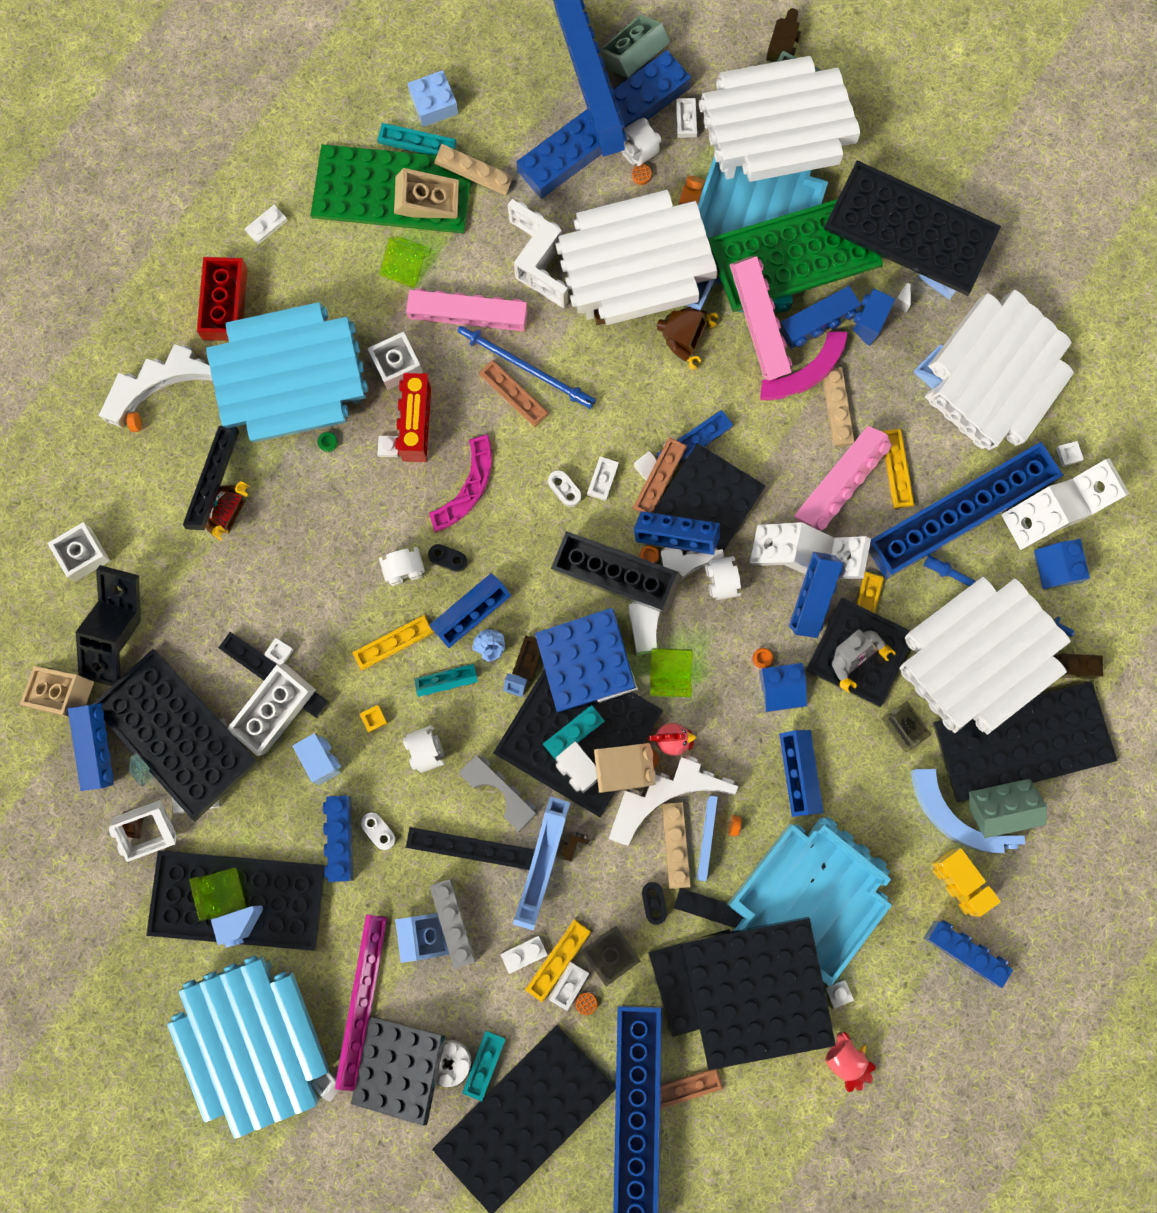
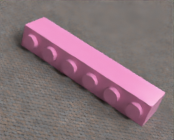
M751 256L729 264L764 379L772 380L791 373L790 367L792 362L790 357L786 356L784 349L786 348V342L779 332L781 325L773 312L775 305L772 298H769L768 295L769 284L763 278V264L757 256Z
M424 289L409 290L406 313L408 319L525 331L527 302L520 299L510 301L504 300L501 297H493L492 299L485 298L482 295L465 296L462 293L446 294L443 291L427 292Z
M867 426L795 513L796 521L798 523H805L822 532L831 519L839 513L845 502L852 497L859 485L864 482L872 469L877 466L881 458L890 450L892 445L887 434Z

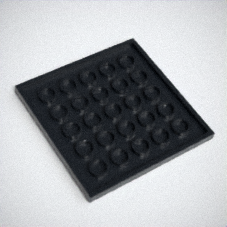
M544 668L493 754L600 818L616 791L599 793L597 781L584 793L581 790L576 792L569 783L571 778L567 774L563 776L556 768L555 764H557V761L544 747L543 743L592 705L605 722L581 740L578 745L596 766L595 749L644 744L663 710L634 692H629L602 702L593 701L557 712Z
M809 917L682 941L708 1070L836 1046Z

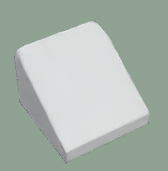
M909 283L904 286L894 303L895 307L906 313L911 305Z
M648 451L634 463V468L647 481L657 460Z
M329 1070L327 1074L316 1078L312 1082V1086L318 1094L329 1102L340 1091L335 1089L337 1077Z

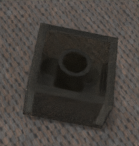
M616 925L581 949V952L606 987L641 962Z

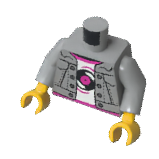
M859 629L836 648L832 667L838 679L841 680L840 687L850 693L848 690L850 685L853 688L857 686L854 681L847 678L848 675L877 650H879V654L886 661H889L887 658L889 653L896 654L889 645H885V642L875 631H865L862 633Z

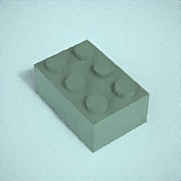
M639 15L600 48L599 54L602 56L608 70L629 78L643 65L650 62L653 56L661 52L670 43V40L662 22Z
M1031 779L969 792V810L984 838L1046 825L1047 805Z

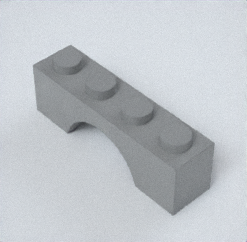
M475 755L459 774L474 789L486 785L498 788L506 799V811L503 817L520 832L536 815L534 812L536 807L528 799L524 802L519 797L521 792L513 785L507 786L504 783L506 778L498 770L494 773L489 768L491 763L484 756L479 758Z
M452 879L430 885L453 968L456 969L475 963V955L463 923Z

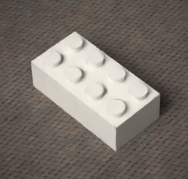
M276 665L227 729L257 756L266 754L316 689L288 665Z

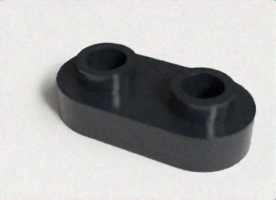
M441 544L433 545L428 551V557L435 565L453 572H462L467 567V558L460 551ZM441 551L442 555L440 557H436L435 552ZM455 558L461 560L459 564L453 563Z
M649 882L642 888L645 915L651 924L659 925L667 917L663 889L658 883ZM652 888L656 890L654 897L648 895V891ZM654 910H658L660 912V916L658 918H654L652 916V912Z

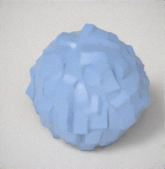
M483 630L474 638L472 648L477 653L482 654V659L487 662L494 661L496 658L499 659L505 650L504 636L497 630Z

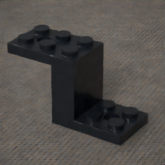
M99 565L96 569L98 602L75 632L78 675L91 681L112 686L121 678L120 651L141 622L139 575Z

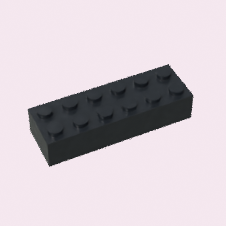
M567 531L551 567L559 575L664 614H668L683 577L678 571Z

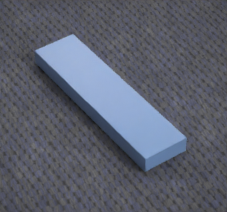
M715 796L707 798L697 874L699 881H707L718 798Z

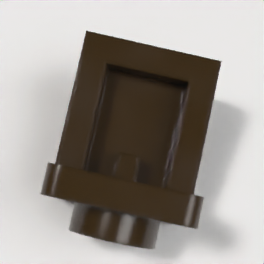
M576 832L575 836H570L569 843L564 842L561 854L565 855L564 860L572 862L578 842L587 845L591 844V841L587 840L588 835Z

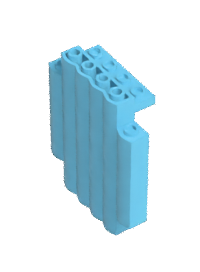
M713 157L698 203L706 236L711 238L820 205L828 182L820 177H811V170L749 182L747 174L744 175L742 166L736 167L734 178L726 179L724 172L720 170L719 162H716L715 157Z
M320 302L227 322L226 330L229 343L206 347L222 426L231 428L246 424L249 439L255 443L347 423L346 417L349 416L347 405L343 403L350 401L354 404L362 403V399L367 398L366 392H368L367 382L362 378L364 366L362 360L359 361L357 354L360 353L359 343L354 340L353 333H356L354 322L350 321L348 317L326 321L329 318L328 311Z
M827 817L826 819L819 818L807 835L804 834L806 831L798 824H788L727 905L743 917L734 931L809 917L822 980L824 984L831 987L892 905L887 901L889 898L879 890L877 893L875 892L880 885L887 886L891 880L888 877L891 871L886 868L887 864L878 857L876 859L869 854L871 851L862 844L857 845L852 841L854 837L845 830L841 832L836 828L838 824ZM823 863H825L826 866L824 870H822L821 867Z
M256 955L244 960V964L237 966L236 963L224 967V971L216 974V971L204 975L203 980L196 982L193 979L182 984L183 988L178 992L187 1014H184V1011L171 1016L172 1020L167 1024L203 1121L207 1122L225 1114L234 1139L315 1107L318 1099L311 1080L327 1074L329 1070L294 973L287 974L284 971L273 976L274 979H272L270 974L273 968L271 961H265L264 956L259 958Z

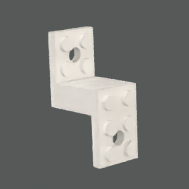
M512 199L508 204L509 221L532 235V238L514 262L515 278L560 307L565 308L568 304L567 285L559 279L556 281L545 271L557 253L555 243L559 242L558 236L561 235V229L556 223L545 220L540 213L529 210L524 203L516 202Z
M1110 458L1073 479L1045 488L1001 515L1017 545L1022 550L1059 529L1081 522L1130 493ZM1098 481L1103 482L1105 485L1103 492L1097 488ZM1026 517L1030 518L1032 521L1031 528L1027 527L1025 524Z
M802 522L757 525L750 564L755 566L786 565L806 574L814 551L836 555L843 562V570L838 579H863L871 539L866 536L834 538Z

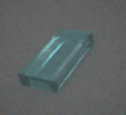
M136 753L130 757L129 773L143 787L148 783L150 768Z

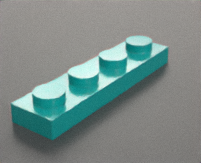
M386 123L381 124L377 138L378 144L436 156L441 144L455 149L457 144L456 139Z

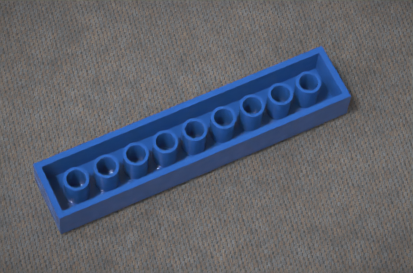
M553 0L602 156L624 151V142L627 141L622 116L618 114L620 111L617 101L612 99L615 98L613 88L607 84L610 83L608 73L602 69L605 68L603 58L597 54L600 51L597 41L593 40L595 38L593 28L590 25L588 26L590 24L588 13L583 11L585 9L584 1Z
M666 50L613 89L615 98L612 99L618 103L620 111L618 114L622 116L625 128L638 119L646 118L649 120L690 89L691 76ZM586 109L516 161L517 172L540 199L547 196L602 155L588 110Z
M1039 442L874 537L870 542L869 553L887 580L1055 483L1063 474L1043 443Z
M619 1005L617 1009L613 1213H659L662 1006Z

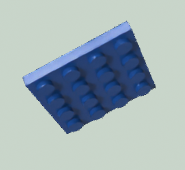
M613 608L535 633L557 712L636 688Z

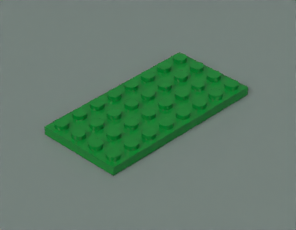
M321 144L310 216L313 219L464 234L471 180L434 164L436 155ZM403 168L459 180L457 218H415L394 214L397 174Z
M838 199L708 238L711 252L733 313L743 310L729 265L731 263L751 256H757L763 264V278L769 284V298L776 300L881 268L883 266L881 256L823 230Z

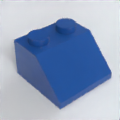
M873 289L870 295L866 293L861 302V305H864L862 311L858 310L853 319V322L856 323L853 330L869 346L880 333L895 301V298L876 289Z
M1081 539L1059 542L1034 550L1043 590L1079 584L1090 579Z
M803 663L760 670L759 674L766 712L807 706L806 678Z

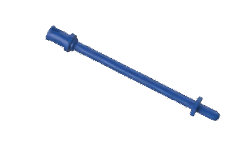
M463 326L458 327V333L470 339L471 346L477 343L568 394L569 398H571L570 401H576L589 410L593 407L591 403L594 404L596 398L581 391L580 387L571 388L480 336L481 331L479 329L474 333Z
M928 555L924 562V567L939 573V576L942 578L950 576L969 587L976 582V580L952 569L947 561L944 563ZM1057 616L1054 619L1055 624L1067 636L1072 637L1075 634L1074 630L1059 623L1061 618Z

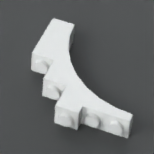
M174 344L166 363L158 359L152 361L146 358L138 378L129 373H126V375L118 373L99 416L105 422L123 428L127 422V414L133 412L141 402L156 391L181 381H212L210 365H207L206 361L197 358L191 347L184 344L181 346Z
M665 547L661 551L660 557L662 566L678 571L683 576L682 581L692 572L705 567V564H709V560L724 558L723 549L717 550L716 548L714 555L692 551L682 555V550ZM632 602V604H629L628 610L636 655L656 653V629L660 612Z
M687 755L685 758L681 757L673 781L669 780V775L658 772L655 778L656 785L648 787L645 797L641 796L642 792L630 789L629 792L625 791L609 840L629 846L636 829L644 818L657 806L673 797L696 791H718L735 795L738 786L734 785L735 781L723 777L722 780L714 778L715 774L703 770L702 773H699L701 764L697 763L698 759Z

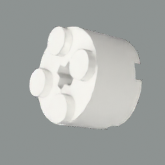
M646 118L638 119L624 128L627 141L624 142L625 150L621 152L631 164L637 163V166H640L659 153L661 137L652 130Z
M414 547V552H409V549H403L387 554V559L385 560L382 557L379 558L385 582L390 583L392 586L403 584V579L410 578L413 581L423 578L422 573L425 572L418 547Z
M734 556L709 560V564H705L706 576H709L711 579V584H708L709 594L716 600L741 596V593L737 591V589H741L737 565L733 566L732 561H735Z
M432 725L408 733L407 737L403 738L404 746L411 754V758H409L410 765L413 770L417 769L420 773L445 765V761L441 760V758L445 757L438 735L433 736L431 732L435 730Z
M456 1040L444 1041L436 1084L442 1087H452L461 1083L469 1073L471 1054L462 1042ZM445 1058H447V1060L452 1059L454 1061L452 1064L453 1068H451V1066H445Z

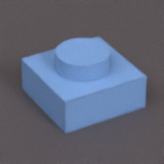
M507 673L503 691L523 697L527 679Z

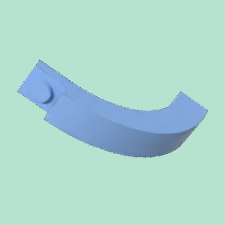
M915 769L911 771L914 791L924 813L937 829L951 840L967 848L986 853H1004V845L1005 849H1018V845L1025 844V836H994L984 838L981 832L964 824L948 808L939 790L936 769Z
M554 797L549 798L513 925L534 931L569 810L570 802Z

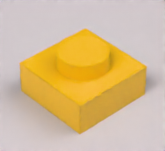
M379 705L360 713L368 733L388 724Z

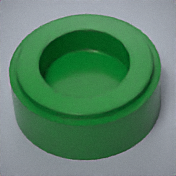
M324 432L318 437L317 443L323 452L329 453L337 448L338 439L333 433Z

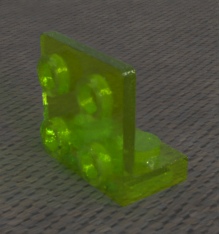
M397 235L389 237L379 275L415 288L423 260L430 256L432 248Z
M651 649L650 696L692 697V649Z
M237 868L189 879L199 921H207L246 908Z

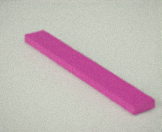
M366 914L335 1089L354 1091L356 1088L388 917Z

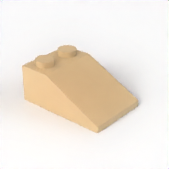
M403 168L397 174L395 181L394 214L415 218H457L459 180Z
M33 666L20 705L69 718L68 708L87 704L94 682L75 674Z
M651 743L594 750L599 793L656 785Z

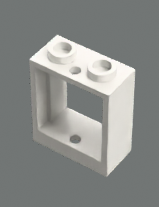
M161 800L112 817L109 826L111 837L116 838L118 842V852L121 856L125 857L127 862L176 844V832ZM152 814L162 836L132 847L122 825Z

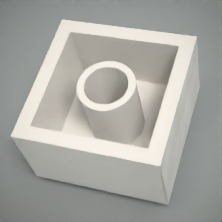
M404 331L367 348L387 390L399 385L400 379H403V373H423Z
M84 522L48 543L66 577L74 582L95 571L99 565L103 566L110 562L92 528Z
M576 742L556 757V768L563 776L567 774L571 778L569 783L576 792L581 790L584 793L598 781L595 764Z

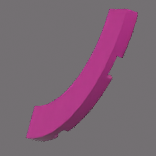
M828 331L826 341L820 353L800 371L778 379L762 380L760 400H777L795 393L800 394L821 382L835 368V364L842 356L848 332Z
M488 434L469 440L471 468L469 476L459 494L443 507L429 513L435 533L461 520L472 510L482 496L488 483L492 463Z

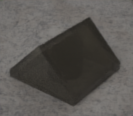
M908 701L881 718L905 753L914 749L931 735Z

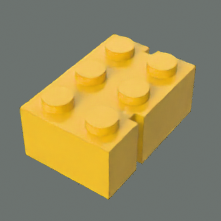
M962 848L951 849L931 863L934 866V869H932L938 879L945 881L947 892L952 897L958 899L960 902L958 906L965 915L981 917L1001 902L990 886L984 889L980 888L986 881Z

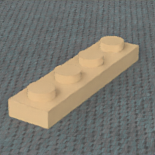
M441 144L434 164L505 196L513 178L512 175L443 144Z
M842 367L834 368L823 379L834 447L852 445L854 443Z
M683 802L662 804L669 889L690 887Z

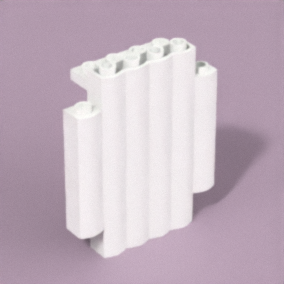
M811 56L720 72L719 79L716 81L717 90L702 93V99L699 100L700 112L704 113V125L706 129H709L710 133L709 141L711 146L714 145L715 161L719 162L720 170L724 172L726 179L734 178L737 166H742L744 175L747 174L749 182L839 165L843 157L842 146L856 144L860 136L859 125L854 116L853 107L849 101L846 87L843 84L840 70L833 68L815 72Z
M668 190L576 213L577 219L573 220L576 232L558 236L559 242L555 243L558 255L562 254L563 260H560L562 271L567 272L568 275L565 278L568 290L571 289L573 295H570L572 307L577 308L578 314L585 313L587 320L594 319V310L598 309L600 318L605 319L606 325L699 302V292L696 283L716 279L717 276L716 264L696 201L673 207Z
M1013 290L1005 295L1001 302L987 293L977 300L928 367L942 381L937 387L928 391L925 398L933 407L942 412L947 420L952 421L960 432L966 434L981 449L987 448L991 450L997 447L1004 437L1010 443L1017 446L1028 439L1074 374L1071 367L1060 360L1072 342L1066 334L1056 328L1052 321L1044 317L1038 308L1030 304L1020 292Z
M982 577L906 635L907 645L917 653L904 662L900 670L902 676L915 686L917 694L927 700L930 709L934 713L939 714L943 719V724L947 729L956 733L974 719L978 729L988 735L1067 672L1063 665L1053 656L1071 641L1066 633L1055 624L1051 616L1028 594L1027 590L1018 580L1013 579L996 592L991 583Z

